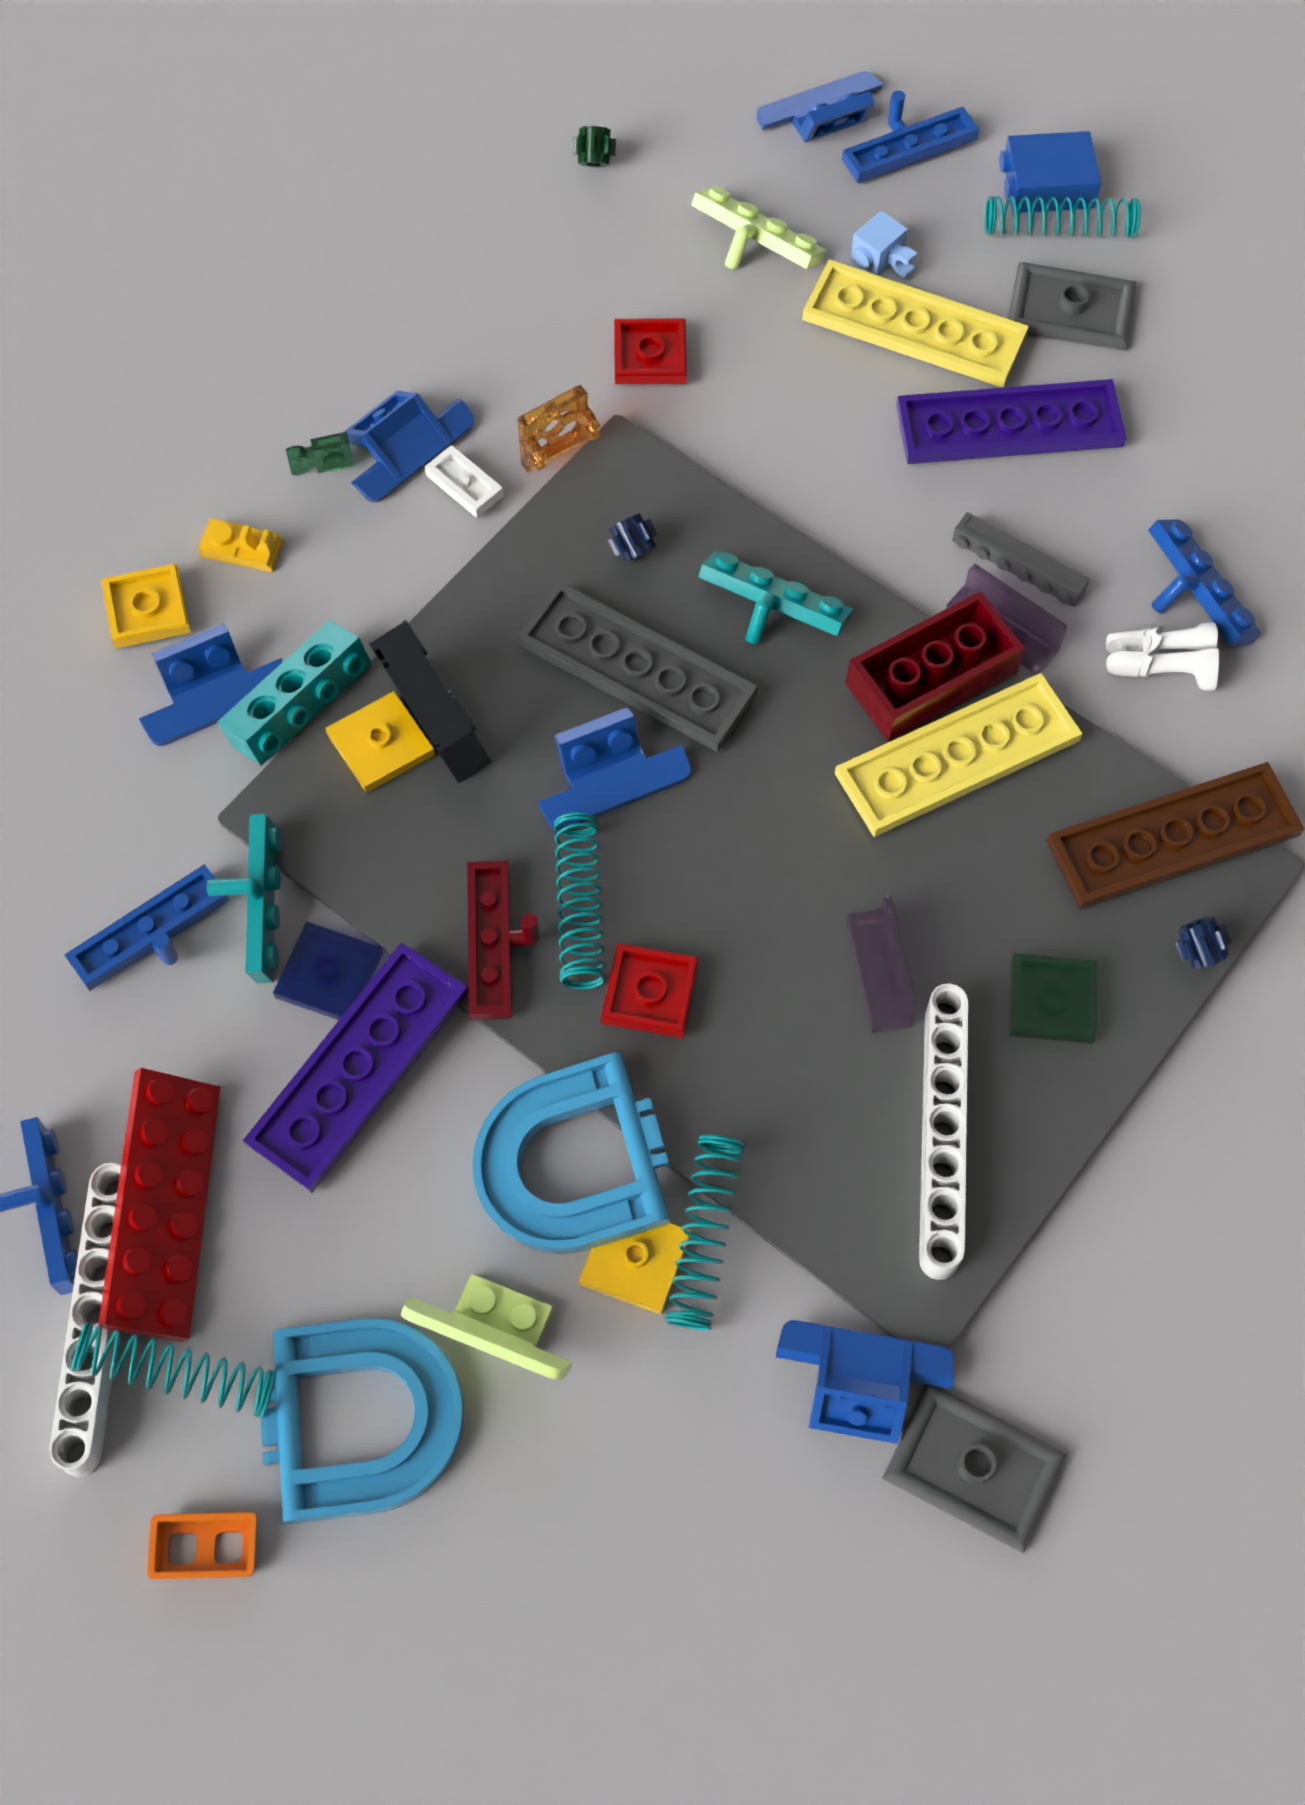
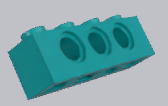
M328 620L217 723L234 749L259 766H262L364 672L372 662L359 637Z

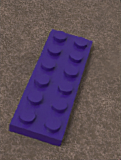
M1113 379L900 395L897 397L896 407L907 464L1124 447L1127 439Z
M401 942L242 1141L272 1165L313 1193L469 993L468 988Z

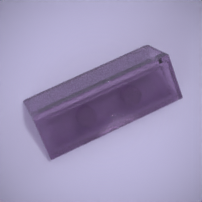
M973 564L968 570L965 585L947 603L946 609L981 591L1026 648L1021 664L1036 675L1039 674L1060 650L1067 625L977 564Z
M883 896L880 909L848 913L847 925L872 1033L913 1027L919 1009L893 896Z

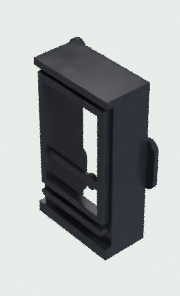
M406 619L395 628L369 643L458 783L492 762L474 733L477 728L455 694L453 695L451 690L447 691L425 657L428 654Z

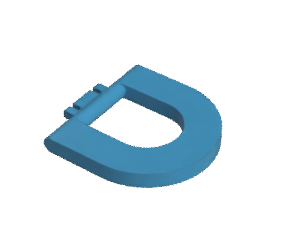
M621 1052L603 1055L530 1079L507 1093L485 1119L479 1131L473 1153L475 1188L490 1218L502 1231L518 1243L541 1252L553 1254L576 1253L649 1231L670 1222L655 1170L668 1166L670 1162L666 1152L652 1156L653 1152L665 1148L656 1115L652 1114L641 1118V1115L654 1111L652 1100L645 1098V1100L636 1102ZM615 1104L636 1181L568 1203H549L531 1194L522 1176V1159L531 1139L539 1131L551 1124Z
M375 1318L283 1328L273 1331L276 1389H273L269 1403H276L275 1407L267 1408L264 1417L261 1418L263 1447L278 1446V1449L262 1453L264 1466L280 1464L283 1524H297L390 1511L414 1501L428 1491L442 1477L453 1460L460 1443L464 1422V1404L460 1385L452 1365L431 1339L408 1325ZM365 1370H379L396 1376L409 1388L415 1406L414 1421L407 1438L395 1451L383 1458L372 1461L303 1469L298 1379Z

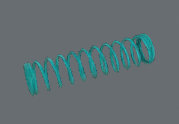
M989 196L986 202L985 232L987 235H993L995 232L997 199L1001 213V235L1004 234L1005 218L1010 200L1013 201L1015 235L1018 234L1019 217L1024 200L1027 201L1029 213V236L1032 234L1033 216L1038 200L1041 202L1043 213V236L1046 235L1047 215L1052 200L1055 202L1057 213V236L1060 235V220L1066 201L1069 202L1071 213V237L1074 234V219L1080 201H1082L1084 206L1085 221L1083 235L1085 237L1088 234V218L1094 201L1097 203L1099 214L1098 237L1102 234V217L1108 201L1111 203L1113 214L1111 225L1112 237L1116 234V216L1121 202L1125 203L1127 214L1125 236L1134 238L1138 233L1140 225L1141 207L1138 198H1132L1129 204L1125 198H1121L1116 207L1112 199L1107 198L1102 208L1099 200L1095 197L1090 201L1088 208L1083 197L1076 201L1074 208L1070 198L1066 197L1062 201L1060 209L1055 197L1048 201L1046 209L1041 197H1037L1032 209L1027 196L1022 198L1018 209L1013 196L1008 198L1004 208L999 196Z
M569 812L559 816L554 821V829L557 831L555 842L559 845L555 850V856L559 859L556 864V871L560 874L556 880V885L560 889L557 894V900L561 904L557 913L562 919L558 924V930L563 934L559 939V946L563 949L559 955V960L564 965L560 970V983L565 987L581 990L595 988L605 981V973L600 969L605 965V962L597 958H582L566 963L563 960L564 954L568 952L581 956L596 955L601 953L604 947L598 943L585 942L566 948L563 945V939L568 937L581 941L595 940L603 935V931L594 927H582L565 933L562 930V925L564 922L581 926L594 925L602 920V916L594 912H580L565 918L561 910L563 907L579 911L594 910L601 906L602 902L594 897H579L564 903L561 900V894L566 892L575 896H589L598 893L601 890V886L593 882H578L563 888L560 880L564 877L573 881H590L600 876V871L597 869L584 867L594 865L600 860L599 856L588 852L599 846V842L595 839L588 838L598 832V820L589 813ZM571 819H584L593 823H574L563 828L559 826L561 822ZM588 826V828L581 830H569L572 827ZM560 834L568 837H577L567 840L562 844L559 841ZM577 841L595 843L592 847L582 849L565 846ZM562 847L565 850L578 853H573L561 858V856L559 855V850ZM576 856H592L596 858L595 861L588 863L566 861V859ZM562 862L571 866H579L564 873L560 870ZM576 871L596 872V875L584 878L572 877L567 874ZM583 885L597 887V890L591 892H574L567 890L576 886ZM577 901L598 902L597 905L591 907L568 905ZM579 916L598 917V920L590 922H577L569 919ZM581 931L599 932L598 935L591 937L570 935ZM584 946H594L600 948L599 950L593 952H578L572 950ZM581 962L600 963L598 966H573ZM584 973L600 976L596 980L577 982L566 978L570 975Z
M703 1134L698 1137V1145L708 1153L700 1154L694 1159L696 1164L705 1170L695 1172L691 1177L694 1182L705 1188H695L688 1192L689 1197L693 1201L702 1205H694L685 1209V1213L698 1222L687 1223L682 1226L684 1233L697 1240H686L678 1244L683 1252L694 1257L680 1258L675 1262L678 1268L692 1275H680L672 1279L674 1285L691 1293H675L669 1296V1300L674 1305L689 1311H671L666 1314L667 1318H665V1321L683 1328L710 1331L713 1323L708 1319L697 1316L713 1317L715 1316L713 1313L685 1305L673 1298L694 1297L716 1300L718 1297L684 1286L676 1280L721 1281L718 1277L691 1270L680 1263L706 1262L722 1265L724 1263L723 1260L695 1253L684 1248L683 1245L705 1244L726 1247L727 1244L696 1235L686 1228L714 1227L728 1230L730 1227L729 1225L697 1217L691 1214L689 1210L710 1209L732 1212L733 1209L708 1203L693 1196L692 1193L718 1192L735 1195L736 1192L711 1186L698 1180L695 1176L723 1175L731 1178L740 1177L737 1173L709 1167L701 1163L699 1159L716 1157L741 1161L743 1159L740 1156L731 1154L744 1152L743 1148L745 1145L734 1138Z
M84 1323L71 1364V1371L75 1370L76 1373L80 1371L96 1337L91 1370L93 1377L96 1376L101 1370L115 1340L110 1368V1379L113 1381L117 1378L133 1344L128 1374V1384L131 1386L136 1381L151 1348L146 1388L150 1390L169 1352L164 1392L167 1395L170 1393L182 1364L188 1355L182 1397L185 1399L188 1397L199 1370L206 1359L200 1395L201 1404L206 1401L223 1364L218 1407H223L235 1377L241 1368L236 1411L237 1413L241 1411L250 1387L259 1372L253 1415L255 1417L259 1416L260 1419L264 1417L276 1379L275 1369L271 1370L269 1368L263 1379V1369L261 1366L257 1367L253 1371L243 1393L246 1367L242 1361L234 1369L225 1389L228 1361L226 1357H223L218 1362L207 1386L210 1356L206 1352L200 1358L189 1382L192 1351L189 1347L182 1354L170 1380L174 1358V1346L171 1343L164 1350L152 1376L156 1353V1341L152 1339L147 1344L134 1372L138 1347V1337L135 1334L130 1338L115 1370L120 1342V1332L118 1329L110 1337L97 1366L102 1328L98 1325L91 1335L93 1324Z

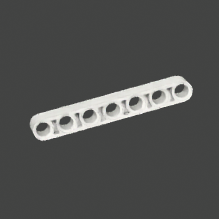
M950 983L942 984L932 992L925 1013L919 1261L923 1272L936 1280L951 1277L958 1269L965 1252L968 998L962 988ZM949 1004L955 1009L956 1013L945 1014L938 1009L937 1005ZM948 1043L953 1046L955 1052L952 1054L942 1053L938 1050L936 1044ZM938 1082L948 1083L955 1092L953 1094H943L937 1090L935 1084ZM938 1122L947 1123L953 1128L954 1134L942 1135L937 1132L934 1124ZM936 1163L947 1164L953 1170L954 1175L942 1177L935 1172L933 1165ZM940 1204L948 1207L953 1214V1218L948 1220L938 1218L933 1213L932 1207ZM934 1247L947 1249L952 1255L953 1261L949 1263L938 1262L932 1256L931 1249Z
M105 1163L97 1167L89 1180L50 1441V1457L53 1463L74 1477L87 1476L99 1466L102 1457L111 1393L110 1368L115 1340L101 1370L96 1376L93 1377L92 1368L84 1371L80 1370L77 1373L75 1370L71 1371L70 1368L88 1315L91 1311L101 1308L105 1279L95 1282L92 1277L96 1269L107 1265L111 1235L106 1238H99V1232L104 1225L112 1223L114 1218L117 1193L105 1195V1190L110 1183L119 1181L121 1165L116 1163ZM99 1323L93 1325L91 1335ZM102 1328L97 1366L114 1330ZM96 1337L89 1350V1353L94 1352ZM83 1397H91L92 1404L88 1412L82 1416H74L73 1409L77 1401ZM84 1442L85 1452L81 1459L74 1463H68L67 1453L70 1447L76 1443Z

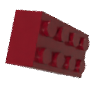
M979 591L850 659L845 684L885 739L890 742L1017 674L1026 648L983 593Z

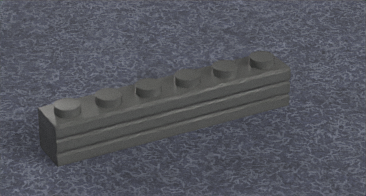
M966 512L955 527L952 541L956 542L959 547L967 548L976 553L979 558L987 559L996 564L999 569L1011 572L1019 580L1031 583L1041 592L1053 595L1063 604L1075 607L1087 589L1090 580L1087 576L1078 573L973 516L969 512Z

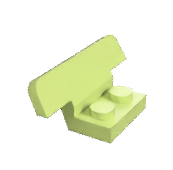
M471 1274L455 1312L445 1311L411 1296L405 1302L401 1312V1316L410 1322L551 1379L560 1380L569 1374L573 1364L572 1361L537 1348L553 1312V1306L474 1274Z

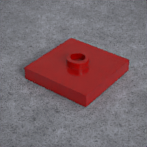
M686 318L614 319L615 384H687Z
M617 943L601 1014V1024L683 1039L699 957Z

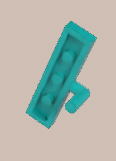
M715 551L702 563L698 578L757 602L745 640L751 644L760 643L771 609L835 636H838L847 626L854 610L845 606L841 600L835 597L816 594L809 591L802 583L783 580L774 576L770 570L763 567H752L739 561L735 555L727 552L719 553Z
M266 814L250 815L248 877L207 881L208 896L247 894L245 972L256 983H272L273 969H277L279 966V951L277 945L274 944V929H279L280 926L279 908L275 905V890L280 889L281 875L279 867L275 866L276 852L281 850L282 838L279 827H276Z

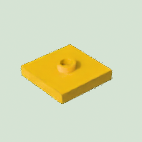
M177 563L101 579L111 638L115 649L191 633Z
M394 691L325 728L328 737L366 793L435 756L434 748Z
M668 1223L649 1231L591 1248L579 1279V1286L662 1315L673 1285L672 1279L676 1277L678 1271L675 1262L684 1255L678 1244L689 1240L690 1236L683 1232L682 1227Z

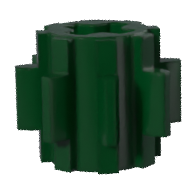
M583 126L579 128L578 137H573V155H578V164L589 167H607L609 165L611 156H615L616 139L610 138L611 129L599 126Z

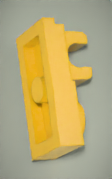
M210 518L198 550L202 558L273 572L284 541L283 537H279L278 533L266 529L259 530L250 528L247 525Z

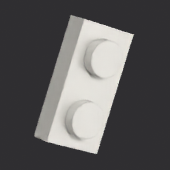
M452 445L425 466L426 476L476 518L504 497L503 487Z

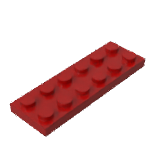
M140 1068L134 1072L98 1324L103 1329L114 1331L118 1329L120 1332L179 1342L190 1339L220 1086L145 1068Z

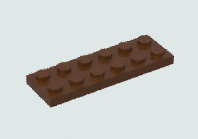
M1265 762L1049 833L1047 843L1079 908L1083 909L1299 837L1304 831V827L1269 762Z

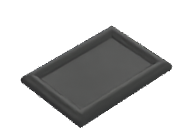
M1019 262L1008 319L1029 326L1027 334L1126 350L1136 281Z
M926 1385L882 1479L1024 1554L1068 1454L939 1387Z

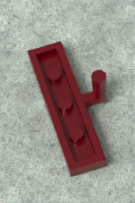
M508 860L467 862L470 1020L512 1019L511 947L533 946L537 944L539 940L537 917L532 913H526L520 920L521 930H510Z

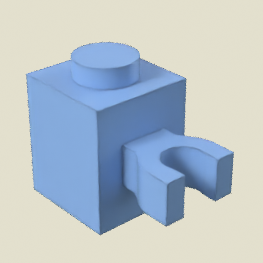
M882 210L853 235L851 259L859 267L878 276L891 265L899 276L906 279L914 272L915 267L910 263L916 259L917 253L911 248L905 247L908 229Z

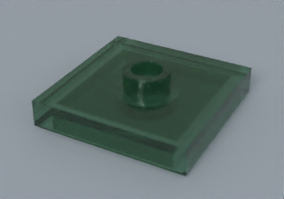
M1014 953L1011 959L1009 1036L1094 1044L1097 1022V961Z

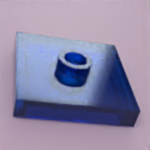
M306 921L273 991L274 997L339 1020L371 981L383 955V949L380 946Z

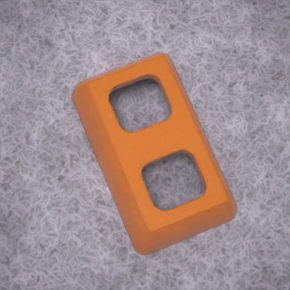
M252 1512L154 1515L150 1524L148 1577L150 1579L250 1577L254 1573L256 1515ZM220 1534H242V1558L238 1563L219 1564L216 1562V1540ZM174 1535H196V1558L193 1563L184 1565H172L170 1563V1540Z

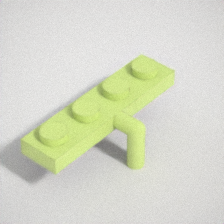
M711 186V188L695 193L691 204L693 207L736 230L724 263L725 266L731 269L738 268L745 246L750 238L805 269L822 263L826 249L816 244L817 241L813 237L802 233L797 234L787 229L788 225L780 219L767 218L758 213L759 209L755 205L748 202H738L730 197V193L727 190L718 186Z

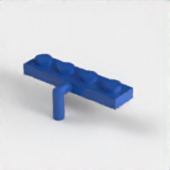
M897 90L892 93L888 116V125L893 132L844 149L842 161L856 182L860 183L978 139L979 128L963 106L906 126L902 120L905 93Z
M1180 519L1157 520L1148 531L1180 575L1152 602L1153 609L1158 613H1164L1185 590H1191L1212 621L1216 623L1217 628L1229 645L1252 644L1262 635L1254 623L1255 618L1253 614L1241 605L1233 594L1234 589L1232 585L1220 576L1213 566L1211 556L1202 550L1194 540L1191 528Z
M204 864L64 955L89 991L152 950L157 953L164 964L173 965L178 960V954L170 939L229 901L228 895L208 896L207 881L216 878Z
M38 1117L20 1121L32 1185L0 1194V1212L35 1203L49 1282L62 1296L73 1293L78 1253L75 1249H70L68 1235L74 1234V1225L68 1208L63 1209L60 1195L65 1194L67 1190L61 1169H55L53 1155L59 1153L55 1132L53 1129H47Z

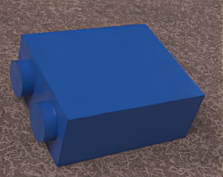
M1090 131L1008 136L1005 151L1000 152V172H1005L1006 174L1004 184L1005 198L1008 199L1010 196H1013L1017 203V209L1024 196H1027L1030 200L1031 209L1037 197L1043 199L1045 209L1052 197L1057 199L1059 209L1066 197H1069L1072 201L1073 208L1080 197H1083L1087 208L1094 197L1098 198L1101 179ZM1011 200L1012 209H1013V213H1014V205H1013V201ZM1026 200L1023 202L1020 213L1028 212ZM1038 200L1034 212H1042L1040 200ZM1054 200L1050 204L1049 211H1056ZM1068 201L1065 202L1063 210H1070ZM1082 201L1079 202L1077 209H1084ZM1096 201L1093 202L1091 209L1095 208Z

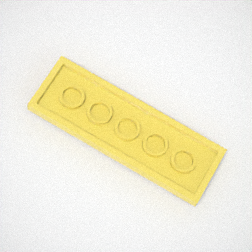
M830 259L803 310L802 316L804 321L1001 388L1004 387L1029 328L1027 325Z
M1039 673L836 766L835 775L873 837H876L1080 742L1083 733L1042 673Z

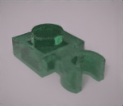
M347 432L310 439L311 446L309 447L291 446L285 449L292 475L304 474L317 467L319 474L328 471H339L343 468L354 466Z

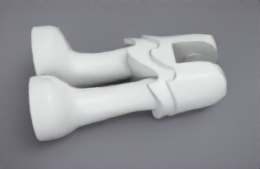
M1206 622L1199 624L1195 628L1162 632V627L1160 626L1153 629L1147 628L1109 634L1106 638V650L1111 655L1106 659L1107 671L1116 676L1148 677L1150 674L1165 672L1191 673L1195 676L1199 689L1215 691L1219 671V649L1216 648L1218 641L1216 623ZM1166 649L1192 650V652L1159 654V650Z

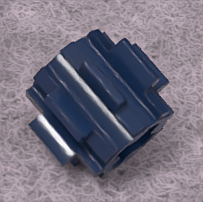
M641 513L635 514L609 528L613 537L608 542L615 556L622 554L625 562L631 561L657 547L653 538L658 534L651 520L644 521Z
M1208 916L1196 919L1181 926L1178 930L1181 940L1175 942L1182 961L1189 959L1192 968L1200 969L1225 960L1229 955L1227 945L1232 943L1225 924L1218 926L1215 917L1210 918Z

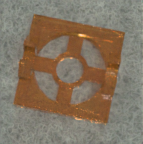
M581 384L517 418L521 464L527 472L534 469L540 470L546 467V463L589 439L594 441L600 437V433L597 430L600 428V424L593 411L588 407V393ZM558 420L554 428L545 432L546 427L550 423ZM575 421L573 429L559 437V433L564 427ZM543 438L547 440V444L540 446L538 440Z

